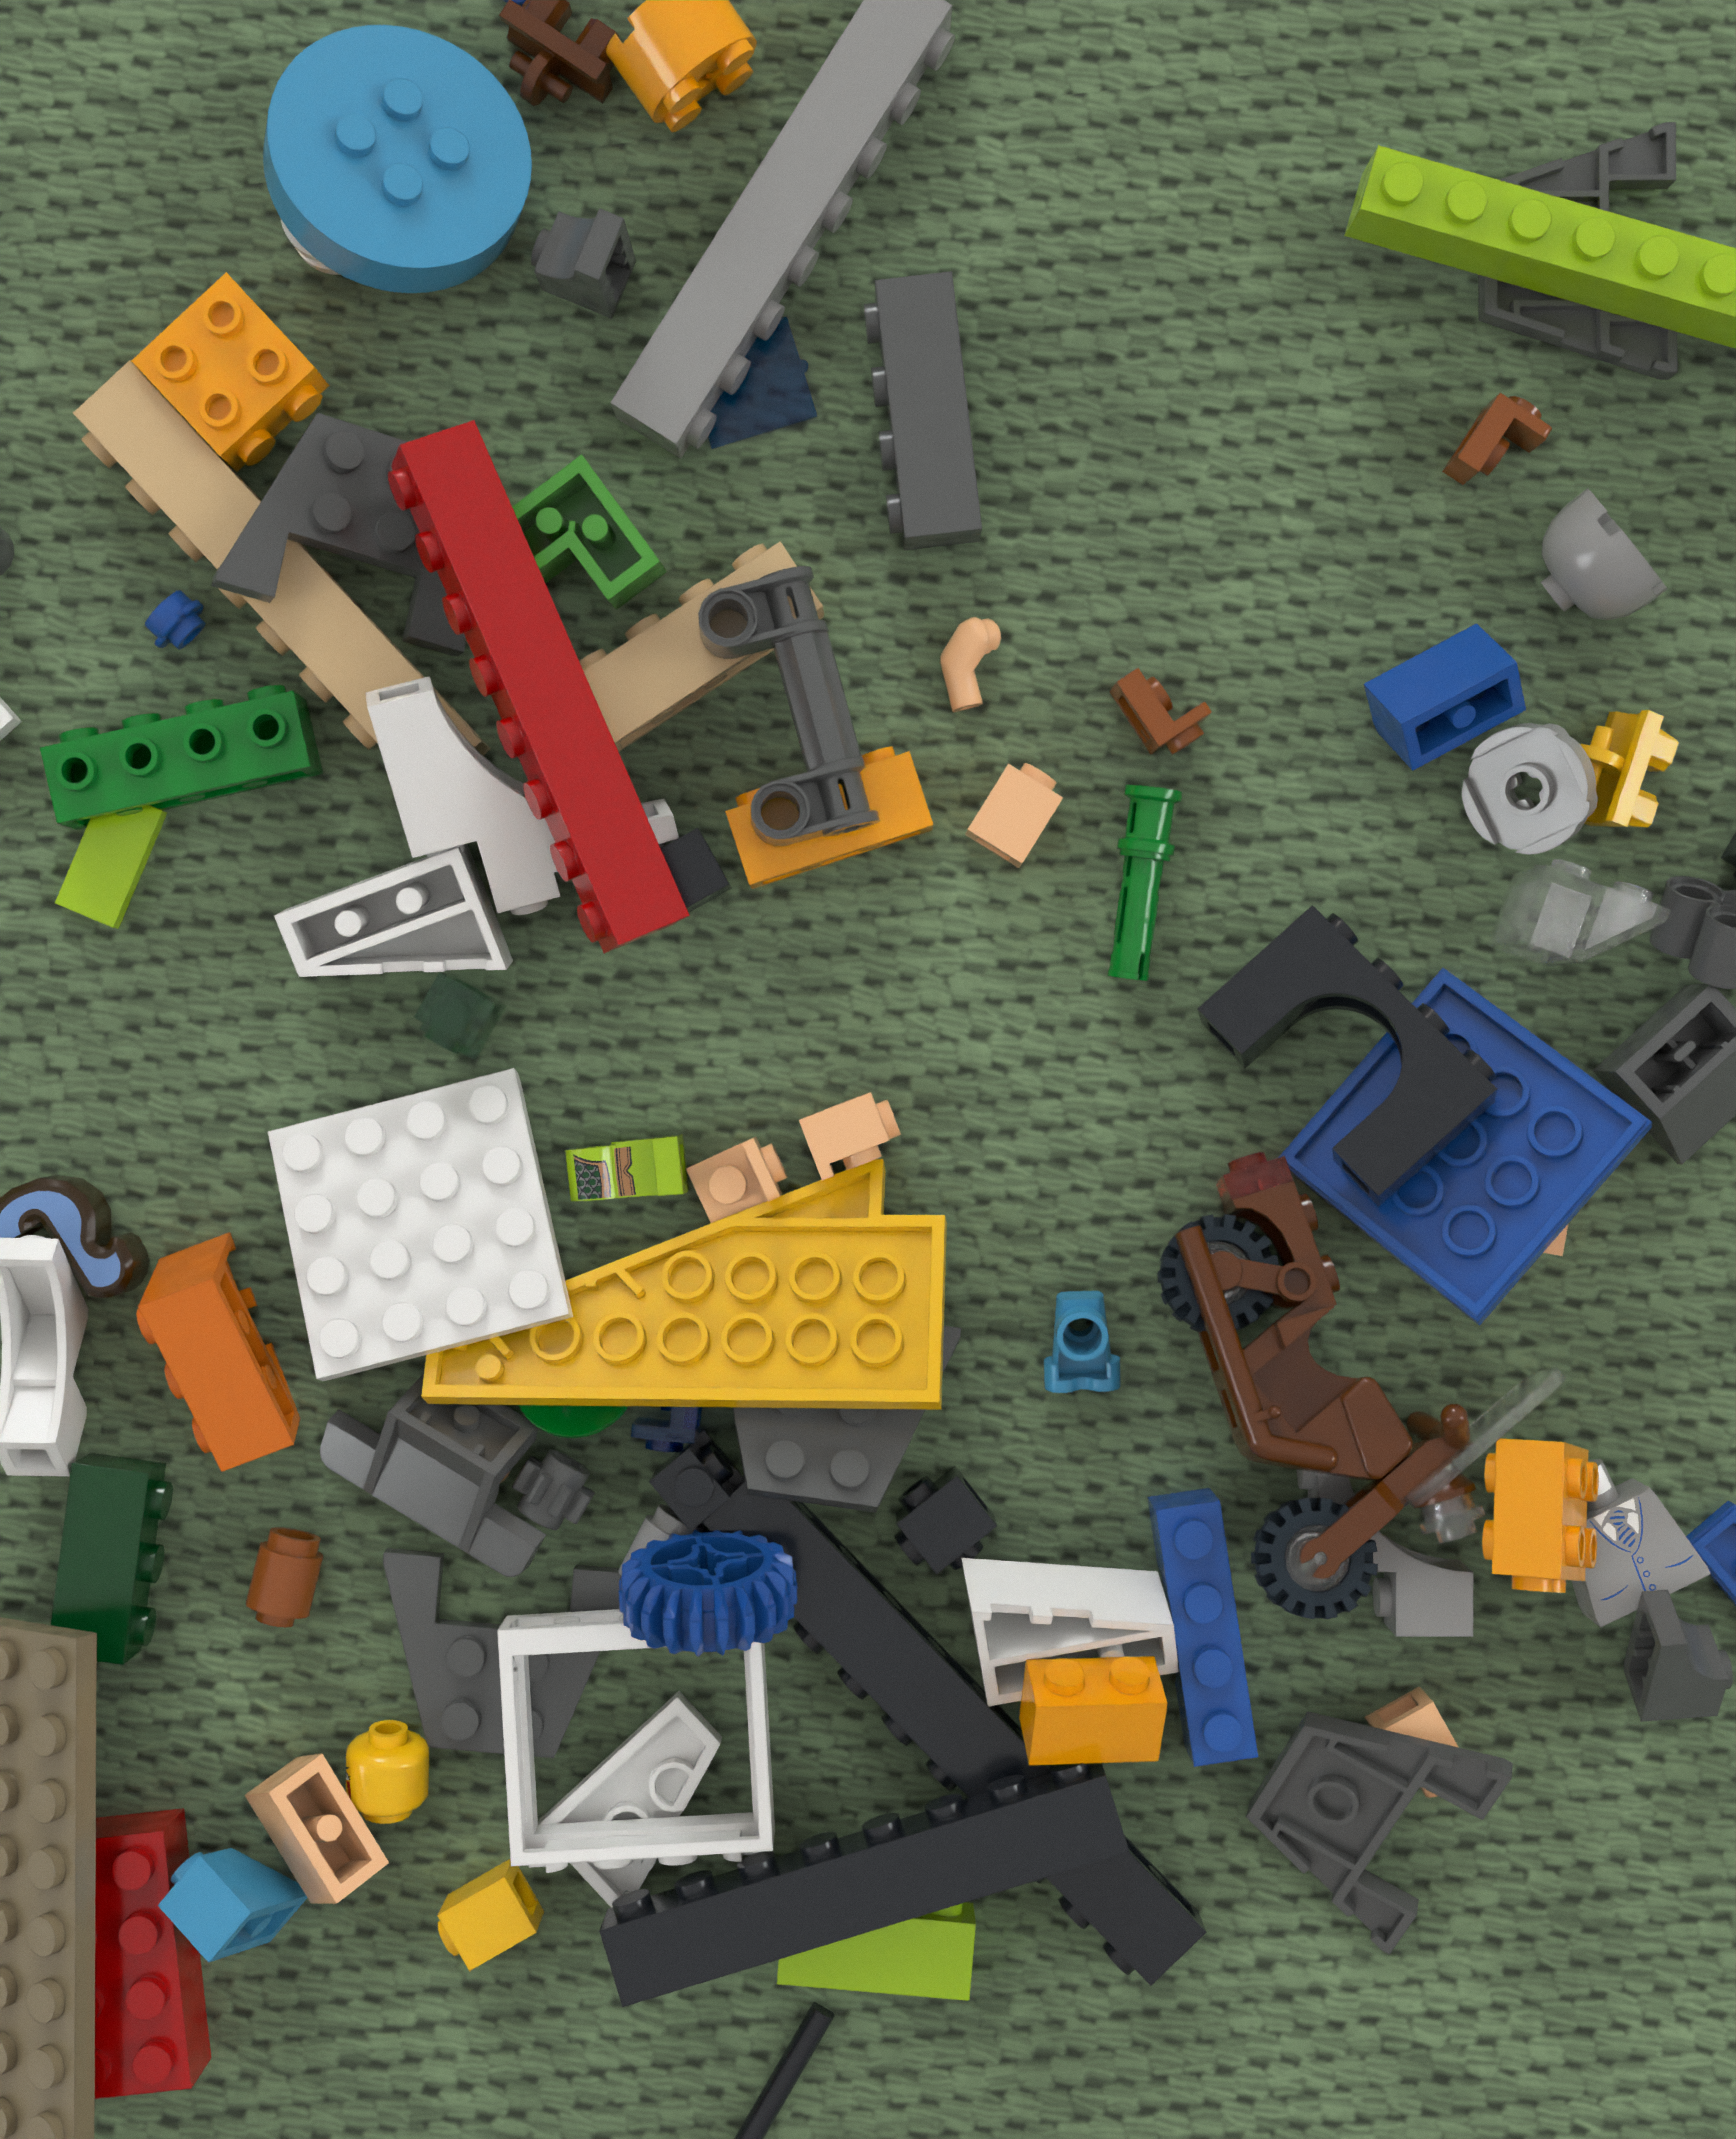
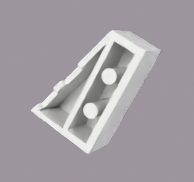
M464 844L465 850L463 852L460 847L430 858L425 857L287 908L274 915L299 977L366 975L407 971L445 972L446 970L465 969L507 970L513 959L468 844Z
M961 1558L988 1707L1021 1701L1025 1663L1029 1659L1154 1656L1160 1675L1179 1672L1174 1624L1158 1571Z

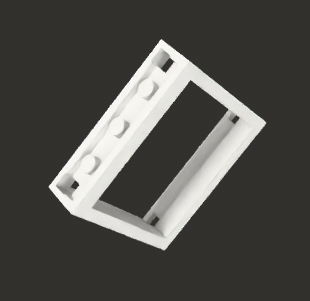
M619 1609L506 1616L497 1633L511 1866L529 1865V1868L546 1867V1873H551L566 1868L568 1863L594 1862V1866L599 1869H618L630 1865L633 1859L658 1858L661 1864L675 1866L691 1863L697 1859V1855L723 1854L724 1859L728 1861L742 1862V1855L773 1851L775 1820L764 1643L753 1642L751 1648L744 1651L753 1812L538 1825L528 1655L651 1647L647 1646L646 1640H638L631 1637L630 1628L624 1626L623 1613Z

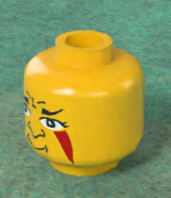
M397 1720L375 1722L369 1727V1731L356 1736L347 1746L346 1793L365 1820L379 1824L400 1822L408 1818L412 1811L417 1809L426 1800L429 1789V1747L426 1740L419 1733L408 1730V1726L405 1723Z

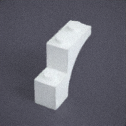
M26 1235L21 1238H0V1320L2 1335L0 1463L6 1474L12 1476H70L71 1466L76 1460L87 1416V1407L73 1378V1373L88 1320V1307L59 1239L45 1238L37 1235Z

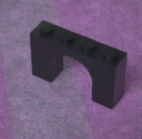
M1312 905L1198 1008L1201 1023L1244 1068L1248 1067L1294 1024L1320 1011L1334 1009L1354 1011L1371 1018L1386 1030L1394 1041L1401 1059L1402 1068L1398 1081L1384 1102L1332 1148L1333 1160L1379 1207L1495 1103L1497 1088L1491 1082L1496 1079V1075L1491 1067L1473 1050L1468 1049L1462 1054L1445 1037L1450 1030L1432 1008L1424 1003L1416 1008L1399 991L1404 986L1403 982L1384 961L1376 958L1370 963L1354 947L1358 942V938L1340 917L1332 913L1329 917L1325 918Z

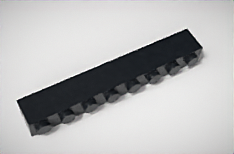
M1103 1764L1051 1765L1049 1774L1026 1781L1023 1775L1007 1776L987 1786L988 1792L964 1800L960 1794L945 1795L927 1803L924 1806L925 1812L902 1819H900L898 1813L883 1814L866 1821L862 1825L863 1831L840 1838L837 1837L835 1832L821 1833L804 1840L799 1845L800 1850L778 1857H775L773 1851L759 1852L742 1859V1862H738V1869L716 1876H713L710 1870L697 1871L680 1878L675 1882V1888L651 1895L648 1889H640L618 1897L612 1902L613 1907L607 1909L599 1932L622 2007L1128 1853V1845Z

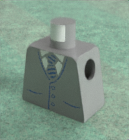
M1593 1459L1588 1462H1596L1598 1465L1599 1488L1596 1502L1587 1501V1528H1594L1596 1530V1564L1593 1569L1586 1568L1585 1581H1571L1582 1613L1601 1628L1636 1611L1642 1591L1668 1590L1669 1594L1711 1573L1650 1487L1633 1478L1615 1486L1602 1459Z

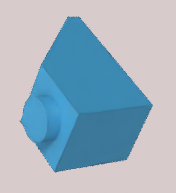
M228 1848L208 1854L198 1852L182 1863L171 1877L174 1887L158 1904V1907L209 1963L271 1942L304 1903L307 1896L296 1881L233 1848Z

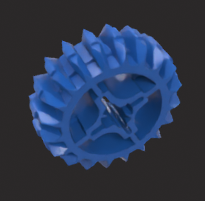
M694 1529L692 1534L677 1535L672 1533L669 1535L668 1540H652L647 1543L646 1548H639L632 1552L630 1560L622 1564V1576L619 1580L618 1591L619 1610L623 1613L624 1626L630 1628L631 1637L638 1640H646L647 1646L654 1649L666 1646L671 1654L675 1655L682 1651L695 1652L697 1657L703 1652H718L723 1656L725 1650L735 1648L747 1651L751 1648L753 1642L767 1643L771 1641L773 1634H779L787 1630L788 1621L794 1618L795 1604L798 1601L796 1571L793 1569L792 1556L784 1553L782 1545L775 1542L768 1543L767 1538L761 1535L744 1536L741 1530L734 1533L720 1532V1530L700 1533Z

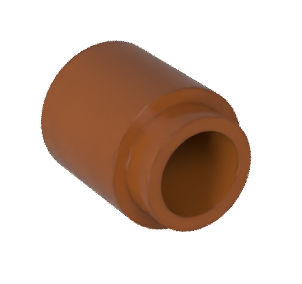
M274 1527L270 1529L268 1540L260 1543L245 1603L247 1607L257 1611L255 1619L258 1622L287 1628L294 1625L295 1619L307 1618L309 1616L323 1560V1554L318 1551L321 1541L319 1536L297 1529Z

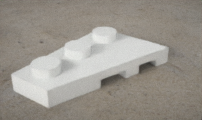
M678 1691L542 1816L538 1825L679 1817L686 1808L718 1750L722 1736L690 1701ZM657 1858L633 1859L630 1865L618 1869H599L594 1866V1862L570 1864L612 1908V1902L615 1899L640 1889Z

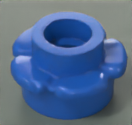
M181 590L168 596L155 608L145 622V627L157 637L154 644L158 648H164L169 643H172L178 650L186 647L205 627L206 623L198 616L202 613L204 606L199 600L192 601Z

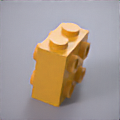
M227 272L131 360L215 452L236 472L245 464L251 466L265 458L275 445L276 440L274 437L292 420L299 422L311 415L322 401L321 393L330 386L310 361Z
M1496 1438V1453L1487 1454L1484 1478L1486 1491L1494 1493V1520L1487 1519L1484 1523L1482 1535L1483 1556L1485 1560H1492V1574L1512 1575V1589L1566 1593V1580L1585 1581L1586 1568L1593 1569L1595 1567L1597 1535L1594 1528H1587V1501L1596 1502L1599 1472L1596 1462H1588L1589 1450L1566 1442Z

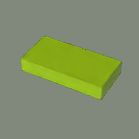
M146 805L142 806L143 811L136 814L118 816L115 812L90 818L55 904L112 928L119 929L167 812Z

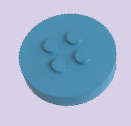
M365 25L351 27L319 39L297 55L283 72L272 94L263 147L264 174L269 194L280 218L295 239L313 257L338 274L359 284L390 292L427 293L444 290L472 279L488 268L499 257L512 238L531 182L532 160L528 134L522 117L506 89L485 66L464 50L435 35L402 26Z

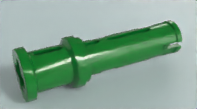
M1125 785L1124 795L1130 798L1125 837L1118 839L1117 849H1120L1119 855L1124 856L1123 877L1118 900L1113 950L1107 976L1148 981L1150 954L1159 902L1160 881L1164 862H1170V856H1174L1175 846L1169 842L1174 804L1181 802L1182 792L1152 786Z

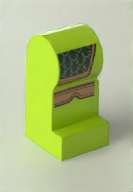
M683 1134L611 1142V1145L565 1150L570 1201L679 1195L689 1191Z

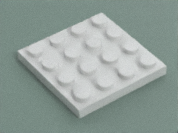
M514 1068L268 1131L316 1379L327 1381L573 1317L519 1074Z

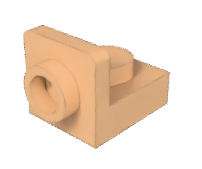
M756 1136L686 1168L710 1223L780 1197L782 1192L778 1182L788 1178L773 1144L771 1143L761 1148Z

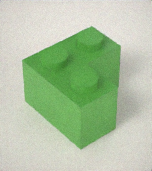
M582 454L512 506L545 583L578 559L606 599L617 610L667 573L660 560Z

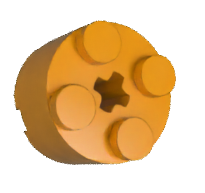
M646 0L627 18L635 30L624 43L621 42L615 33L606 48L607 56L655 123L665 122L671 132H676L684 128L700 114L702 110L698 104L700 99L717 87L722 95H728L750 78L753 70L747 61L754 54L757 40L729 0Z

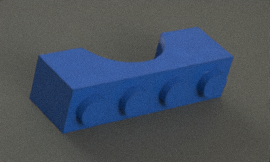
M1210 1488L1147 1497L1156 1559L1166 1601L1174 1624L1179 1672L1176 1673L1175 1686L1184 1746L1194 1767L1257 1758L1258 1751L1220 1500Z

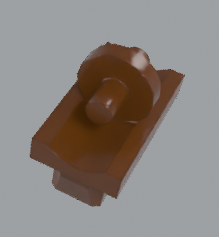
M509 0L499 14L501 21L509 25L508 41L534 58L533 60L518 50L511 58L509 64L512 70L524 77L520 88V97L533 106L540 104L548 94L562 103L569 99L573 86L558 77V75L603 104L613 89L609 73L614 64L607 56L606 48L615 33L619 37L617 32L598 19L591 18L576 42L572 41L560 33L572 15L570 3L566 0H526L522 7Z

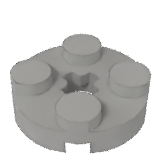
M1523 723L1491 735L1476 748L1471 757L1473 761L1469 767L1468 778L1463 780L1462 799L1464 808L1476 831L1494 845L1501 843L1507 848L1516 849L1515 853L1527 855L1549 851L1575 836L1581 830L1587 818L1593 814L1598 802L1595 772L1587 753L1574 738L1569 736L1564 728L1557 724ZM1520 772H1527L1531 778H1538L1543 789L1539 792L1541 801L1538 805H1534L1529 797L1519 800L1516 796L1514 788L1522 783Z

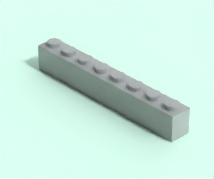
M863 0L610 402L618 420L680 459L689 445L696 449L702 446L716 422L717 415L712 413L711 410L723 391L732 395L743 382L751 364V361L745 358L755 340L757 337L764 341L768 340L777 328L785 310V307L779 304L791 283L800 287L811 274L819 256V252L813 249L825 229L835 233L845 220L853 202V198L847 194L859 175L869 179L880 164L887 148V144L882 139L893 121L903 125L914 110L921 94V89L916 87L923 73L927 67L937 71L948 56L955 40V35L950 32L952 5L945 0Z

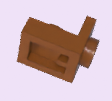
M1500 392L1483 408L1442 472L1462 485L1479 471L1488 476L1510 446V442L1502 438V436L1530 453L1546 440L1552 431V427L1541 420L1542 415L1533 404L1516 396L1508 398Z
M1139 668L1118 680L1109 691L1151 755L1165 745L1173 755L1205 734L1199 723L1212 713L1207 703L1203 702L1173 721L1168 714L1173 709V705L1167 692L1155 677L1152 676L1146 680Z

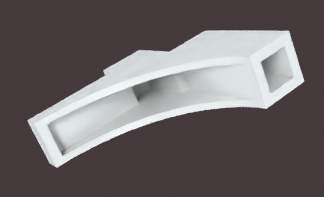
M430 676L366 692L367 708L412 858L427 855V858L457 847H460L463 852L465 850L464 844L477 841L497 913L510 910L514 915L530 914L545 908L548 905V900L561 897L554 872L558 871L550 852V845L555 843V840L545 818L538 820L533 815L524 794V783L497 768L480 754L460 733L444 710L433 688ZM664 798L641 803L660 848L664 847L666 842L679 838L673 813Z

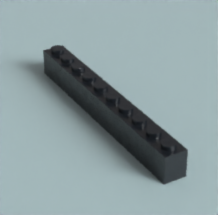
M743 1475L733 1486L731 1498L703 1521L704 1525L709 1529L707 1532L720 1530V1532L734 1533L741 1530L744 1536L761 1535L767 1538L768 1543L775 1542L783 1546L784 1553L792 1556L793 1569L796 1571L798 1601L795 1604L794 1618L797 1622L793 1625V1628L797 1635L812 1651L820 1654L825 1649L842 1666L837 1673L853 1694L861 1700L870 1695L886 1712L881 1717L886 1727L901 1743L908 1746L914 1741L930 1757L926 1762V1766L938 1782L948 1791L952 1792L958 1786L968 1798L987 1793V1786L1007 1776L1023 1775L1026 1781L1050 1773L1049 1768L1051 1765H1029L1021 1727L1000 1705L988 1707L985 1690L803 1502L748 1495ZM1125 1836L1129 1849L1128 1853L1047 1877V1879L1062 1894L1058 1901L1068 1916L1082 1929H1086L1091 1924L1107 1940L1103 1944V1948L1115 1965L1126 1975H1130L1136 1970L1152 1986L1207 1932L1199 1911ZM1046 1878L1037 1880L1036 1882L1040 1884V1883L1043 1882Z

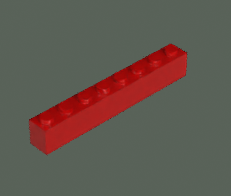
M475 420L400 444L391 465L392 471L388 472L391 492L399 508L402 511L410 509L420 532L415 535V542L421 561L429 573L437 571L447 594L442 598L446 618L456 635L464 633L474 655V658L469 660L472 677L478 690L484 697L492 696L501 720H498L496 723L500 741L510 758L518 757L528 779L523 784L527 803L533 815L538 820L545 818L555 840V843L550 845L554 865L564 881L567 882L572 879L582 902L581 905L577 906V914L586 936L592 943L599 941L605 954L672 926L690 916Z

